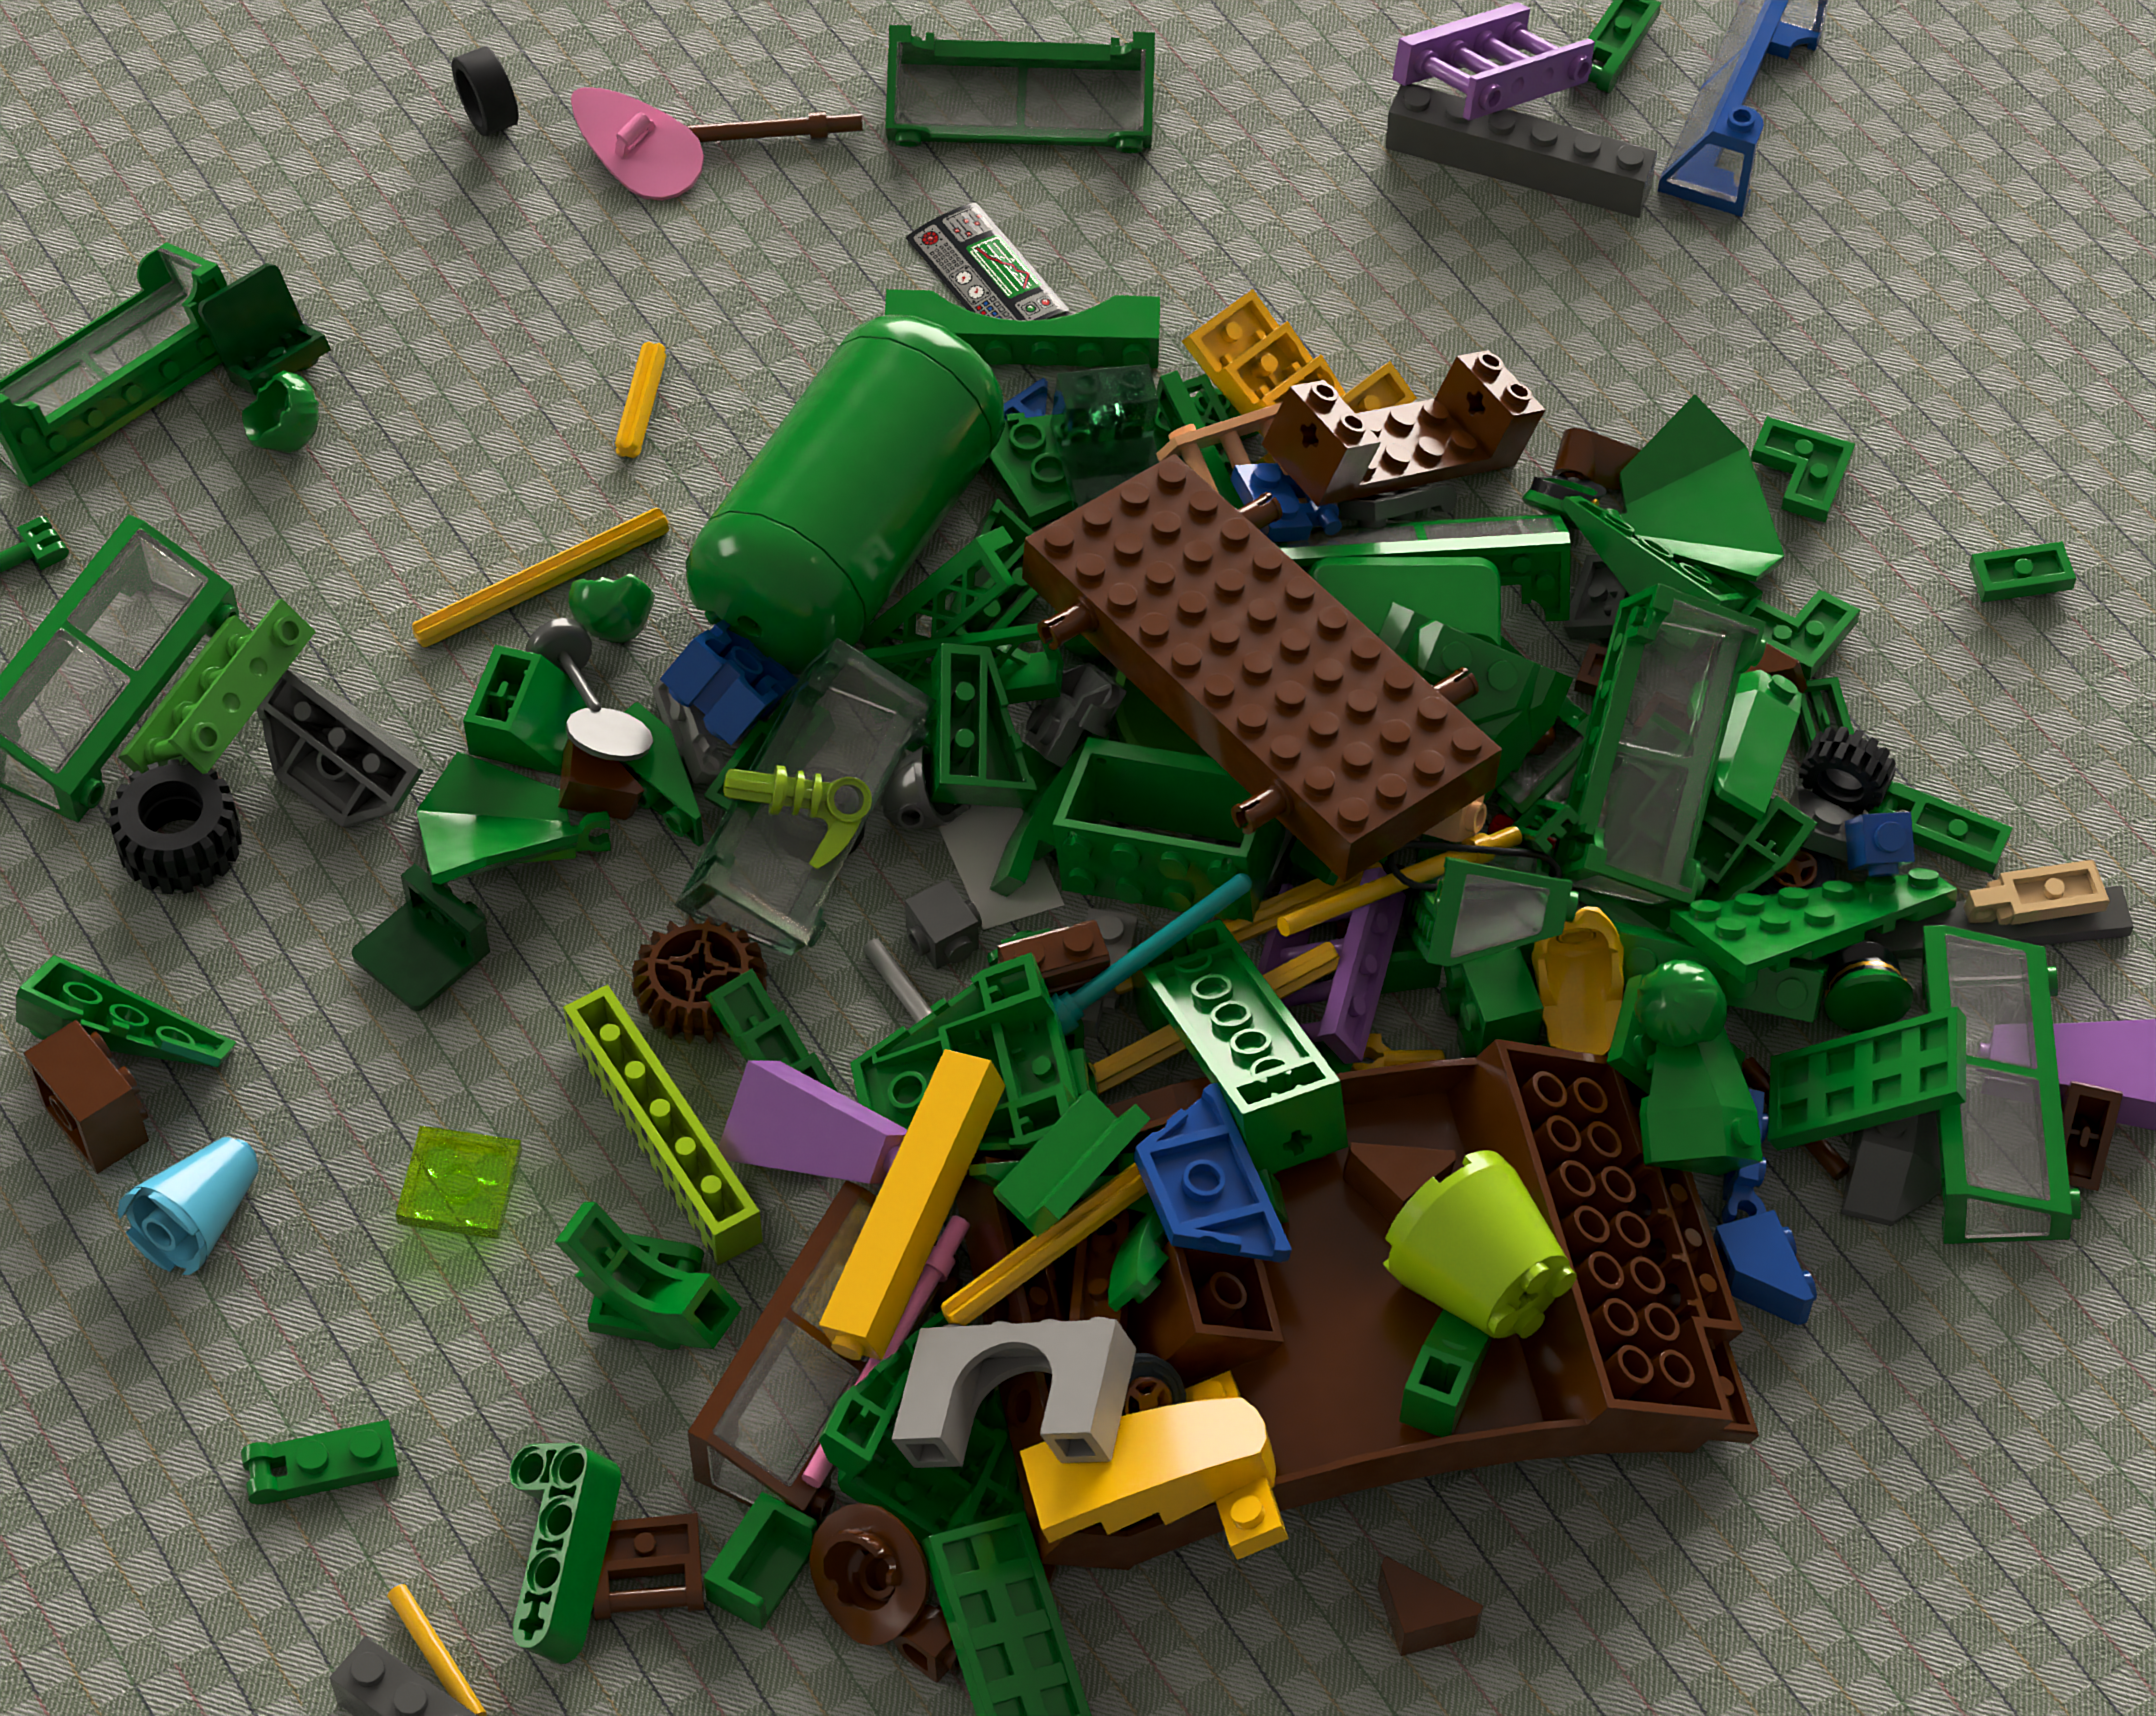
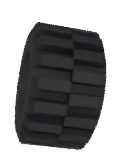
M179 759L168 760V765L160 767L158 762L147 765L148 771L143 774L138 770L129 776L131 783L129 785L121 784L116 790L118 799L111 800L109 808L111 813L109 818L110 828L123 868L127 869L128 875L134 881L141 879L142 886L146 889L153 891L159 886L162 894L172 895L175 889H182L183 894L194 892L193 886L199 884L206 888L214 884L213 877L216 874L223 877L230 870L228 861L236 862L239 855L238 845L242 844V833L235 803L230 793L229 785L224 778L219 779L217 772L212 768L208 773L202 774L189 761L186 765H180ZM175 820L196 821L192 826L178 833H156L163 825Z

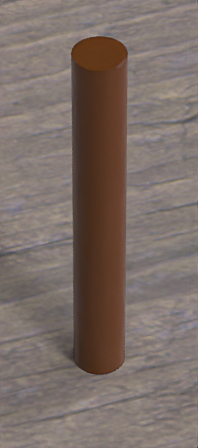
M1750 1057L1742 1062L1743 1076L1755 1090L1765 1092L1764 1101L1769 1105L1770 1076L1753 1057ZM1826 1139L1803 1144L1835 1181L1840 1180L1847 1174L1850 1166Z

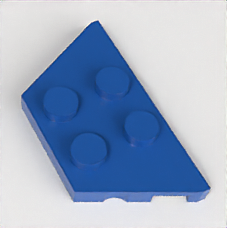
M1217 1083L1209 1084L1203 1090L1202 1097L1186 1111L1181 1108L1167 1120L1166 1126L1162 1130L1151 1133L1135 1148L1133 1159L1171 1246L1281 1263L1289 1261L1292 1248Z

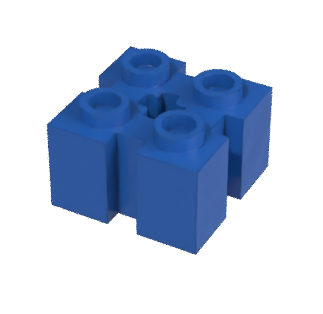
M721 620L711 630L707 629L693 638L661 676L660 680L669 688L670 695L679 704L685 707H691L694 704L705 714L702 720H704L706 729L714 737L725 740L731 746L743 738L749 730H752L759 719L765 722L788 693L799 683V680L770 656L767 658L750 640L730 631L729 627L731 625Z

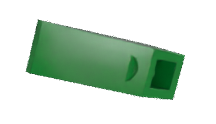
M635 702L624 713L640 720L651 731L653 744L649 753L642 758L619 762L644 789L638 804L645 809L651 807L663 817L666 825L678 837L685 835L700 847L704 844L701 814L671 729L640 703Z
M1443 1309L1425 1340L1405 1385L1399 1422L1439 1437L1453 1435L1493 1337Z

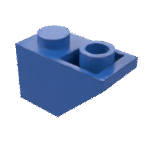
M1775 1210L1716 1226L1713 1239L1732 1296L1795 1325L1807 1323L1813 1301L1817 1299L1816 1286L1810 1272L1807 1270L1802 1271L1796 1258L1797 1247L1794 1236L1789 1227H1782Z

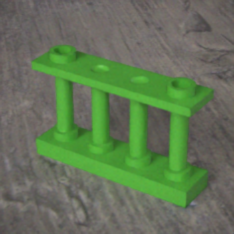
M282 598L274 603L253 631L236 615L228 617L127 744L118 758L133 772L138 770L143 774L148 771L147 765L158 762L159 767L168 765V760L179 759L181 763L185 757L202 774L208 773L316 631Z

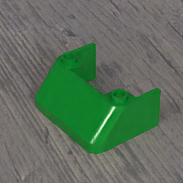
M1327 557L1313 563L1307 572L1376 636H1378L1390 605L1393 602L1501 648V576L1498 568L1487 559L1480 557Z

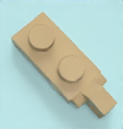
M2085 860L2000 873L1999 878L1988 882L1985 888L1969 890L1963 908L1969 923L1992 922L1997 919L2000 925H2008L2010 923L2014 925L2106 911L2110 900L2095 861Z

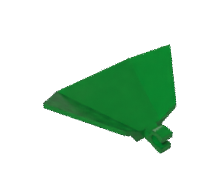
M1694 394L1620 472L1619 480L1623 501L1622 514L1615 509L1604 510L1633 527L1635 532L1631 537L1639 541L1641 537H1645L1669 547L1674 556L1673 560L1692 565L1698 564L1706 569L1757 582L1782 563L1785 556L1747 446Z
M458 751L416 810V818L422 839V852L427 871L430 872L432 882L441 885L516 863L576 858L577 851H611V841L608 833H602L596 837L589 835L590 831L594 828L610 829L607 811L594 812L586 815L579 825H570L568 809L558 807L560 789Z

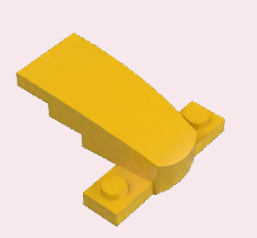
M1251 289L1181 341L1216 387L1241 415L1283 402L1290 386L1325 380L1334 387L1338 395L1354 413L1412 403L1417 399L1391 361L1381 366L1345 393L1322 354L1313 359L1289 322L1286 321L1279 326L1254 289ZM1268 452L1255 463L1275 462Z
M1227 1371L1186 1388V1403L1121 1416L1111 1462L1060 1463L1045 1441L1021 1450L1020 1455L1041 1530L1048 1542L1051 1543L1098 1522H1101L1107 1535L1157 1512L1160 1514L1164 1524L1167 1525L1215 1501L1229 1545L1237 1560L1287 1540L1288 1536L1272 1488L1275 1486L1276 1466L1267 1429L1256 1408L1241 1398L1231 1372Z

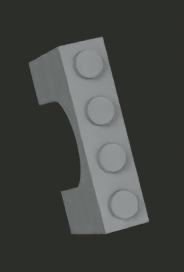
M1093 1317L1083 1321L1045 1319L1039 1323L1018 1324L998 1321L991 1325L962 1326L959 1324H946L943 1327L920 1328L892 1441L913 1468L962 1466L975 1414L987 1394L998 1384L1012 1376L1025 1372L1041 1371L1052 1374V1384L1040 1435L1060 1463L1111 1462L1136 1347L1117 1319Z

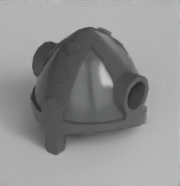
M925 745L909 754L898 765L894 766L891 775L884 782V793L881 795V806H883L884 816L892 823L900 827L903 826L906 829H927L946 826L958 816L968 811L971 805L930 802V751Z

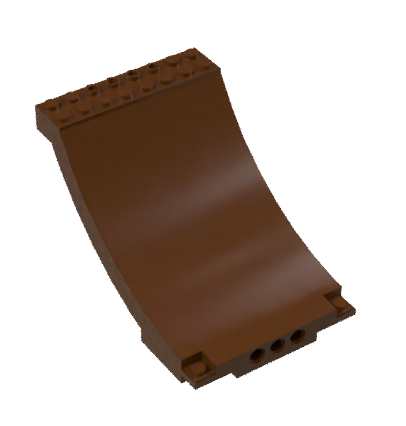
M1495 1039L1476 1058L1431 1060L1336 1074L1341 1083L1349 1147L1350 1143L1354 1142L1456 1151V1161L1452 1174L1464 1167L1462 1162L1465 1155L1483 1150L1497 1152L1518 1173L1566 1255L1570 1268L1577 1275L1573 1286L1563 1295L1556 1297L1543 1312L1545 1320L1535 1333L1527 1338H1521L1517 1333L1504 1338H1493L1451 1436L1439 1437L1399 1422L1405 1385L1421 1348L1442 1313L1443 1308L1403 1286L1384 1267L1383 1262L1389 1258L1392 1245L1385 1239L1392 1224L1343 1178V1169L1349 1147L1273 1174L1280 1183L1289 1222L1281 1224L1292 1248L1289 1261L1281 1263L1171 1246L1169 1241L1161 1248L1169 1257L1155 1274L1161 1280V1283L1142 1303L1138 1304L1133 1298L1129 1300L1126 1334L1136 1347V1353L1153 1354L1169 1362L1181 1376L1184 1389L1227 1371L1231 1372L1241 1398L1256 1408L1265 1423L1276 1466L1275 1486L1272 1488L1279 1512L1369 1488L1452 1471L1524 1460L1590 1454L1693 1453L1708 1440L1750 1444L1759 1437L1729 1342L1743 1332V1328L1692 1172L1644 1165L1639 1113L1641 1099L1649 1095L1606 1063L1608 1056ZM1175 1113L1147 1122L1119 1154L1135 1152V1148L1151 1133L1162 1130L1166 1126L1167 1120ZM985 1156L978 1164L1012 1162L1017 1160ZM1118 1157L1099 1176L1118 1175ZM968 1173L959 1188L956 1201L960 1217L970 1224V1228L965 1235V1241L973 1277L976 1279L1035 1235L994 1195L993 1191L995 1188L983 1184ZM1078 1199V1200L1072 1205L1071 1208H1073L1074 1206H1076L1078 1203H1080V1202H1081L1082 1200H1084V1199ZM1132 1219V1222L1135 1226L1139 1221ZM1077 1244L983 1312L984 1325H991L998 1321L1012 1324L1039 1323L1045 1319L1069 1321ZM1041 1371L1025 1372L1012 1376L998 1384L1027 1517L1042 1564L1129 1570L1134 1565L1225 1531L1215 1501L1167 1525L1164 1524L1160 1514L1157 1512L1107 1535L1101 1522H1098L1049 1543L1041 1530L1020 1451L1044 1442L1040 1431L1051 1389L1052 1374ZM1131 1398L1132 1408L1136 1409L1135 1401Z

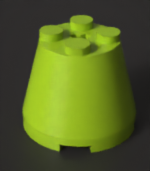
M1490 1150L1477 1151L1465 1155L1462 1162L1463 1168L1454 1172L1441 1183L1434 1177H1431L1409 1199L1395 1218L1385 1239L1392 1245L1389 1258L1383 1262V1265L1403 1286L1491 1337L1504 1338L1517 1333L1521 1338H1527L1541 1327L1545 1320L1543 1312L1556 1297L1563 1295L1573 1286L1577 1275L1570 1268L1566 1255L1516 1170L1497 1152Z

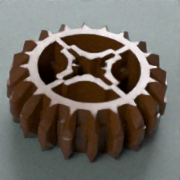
M690 914L685 926L678 927L670 920L667 926V934L653 930L650 937L651 945L641 944L638 952L639 960L634 961L632 967L634 980L632 982L633 996L636 997L639 1012L642 1016H648L649 1024L652 1025L654 1030L664 1027L665 1034L668 1035L670 1040L680 1032H683L684 1039L689 1045L696 1035H704L705 1040L711 1044L714 1033L719 1031L730 1039V1035L710 1005L706 995L750 969L754 970L767 992V980L765 979L768 975L767 964L762 958L761 948L758 946V943L750 942V935L747 933L746 928L734 932V925L730 919L720 926H715V920L710 914L705 922L701 924H696V921ZM674 996L681 997V998L685 999L686 1001L680 1000V999H678V998H675Z

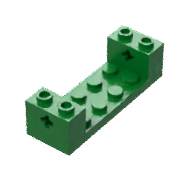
M1221 919L1201 925L1131 976L1137 1015L1150 1034L1170 1024L1210 1082L1218 1084L1257 1171L1267 1168L1273 1175L1280 1170L1312 1159L1322 1158L1327 1154L1349 1147L1339 1078ZM1134 948L1128 949L1127 953L1132 951Z

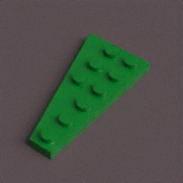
M1216 388L1215 391L1229 419L1241 416L1239 411L1223 393ZM1198 391L1196 396L1191 397L1199 415L1204 416L1208 405L1201 391ZM1151 396L1150 403L1127 405L1126 400L1086 404L1054 408L1051 415L1025 418L1024 412L1007 414L1001 438L986 463L1027 526L1033 528L1076 510L1159 463L1156 453L1170 441L1168 435L1171 433V430L1155 396ZM1211 413L1210 416H1209V419L1215 421V419H1214V417H1213V415H1212V413ZM1255 431L1240 436V439L1243 441L1260 433ZM1222 443L1215 444L1217 451L1224 449ZM1182 455L1178 456L1184 462Z
M1915 868L1910 870L1907 875L1893 877L1867 876L1865 881L1852 883L1827 881L1823 883L1822 887L1810 889L1785 887L1780 889L1779 893L1762 896L1743 893L1735 896V900L1721 902L1696 900L1690 906L1670 909L1669 928L1743 984H1748L1757 980L1758 970L1769 967L1770 971L1778 973L1789 968L1791 958L1798 957L1813 960L1862 942L1865 939V931L1876 928V932L1884 934L1895 930V922L1900 918L1909 921H1919L1955 908L1957 888L1939 877V874L1934 870Z

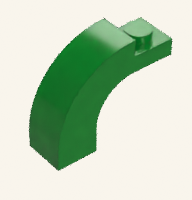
M583 1202L554 1241L580 1269L575 1277L590 1292L626 1319L671 1342L694 1348L714 1349L742 1309L711 1273L683 1272L669 1267L647 1254L622 1231L597 1202Z

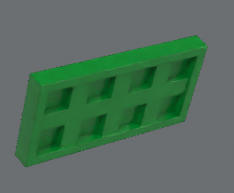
M1958 1006L1771 1056L1768 1141L1777 1151L1965 1103L1966 1016Z
M1025 1511L938 1533L923 1539L921 1545L976 1716H1092Z

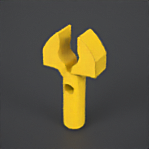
M1381 1033L1369 1034L1363 1058L1373 1059L1374 1062L1370 1064L1353 1063L1354 1068L1351 1071L1431 1060H1445V1055L1442 1050H1391L1382 1044Z

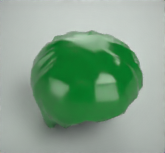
M281 371L276 374L265 386L259 388L256 400L242 410L245 434L253 446L287 453L298 451L308 444L317 430L320 419L319 402L315 399L312 387L304 378L287 371Z
M627 574L615 581L605 577L595 581H587L585 579L573 581L568 603L574 619L582 624L592 636L611 643H627L636 638L643 630L653 607L655 594L638 577L633 574Z
M1672 960L1660 964L1654 971L1642 979V985L1637 989L1635 1017L1638 1019L1639 1026L1648 1034L1652 1041L1670 1047H1687L1701 1042L1712 1041L1719 1035L1727 1018V1001L1719 983L1707 967L1689 960Z

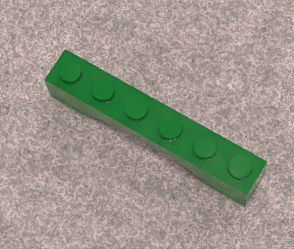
M886 289L885 316L891 314L918 316L941 325L971 345L987 364L1129 367L1134 369L1158 368L1160 296L1114 295L1097 306L1072 315L1048 320L1020 321L994 318L971 312L947 301L932 290Z

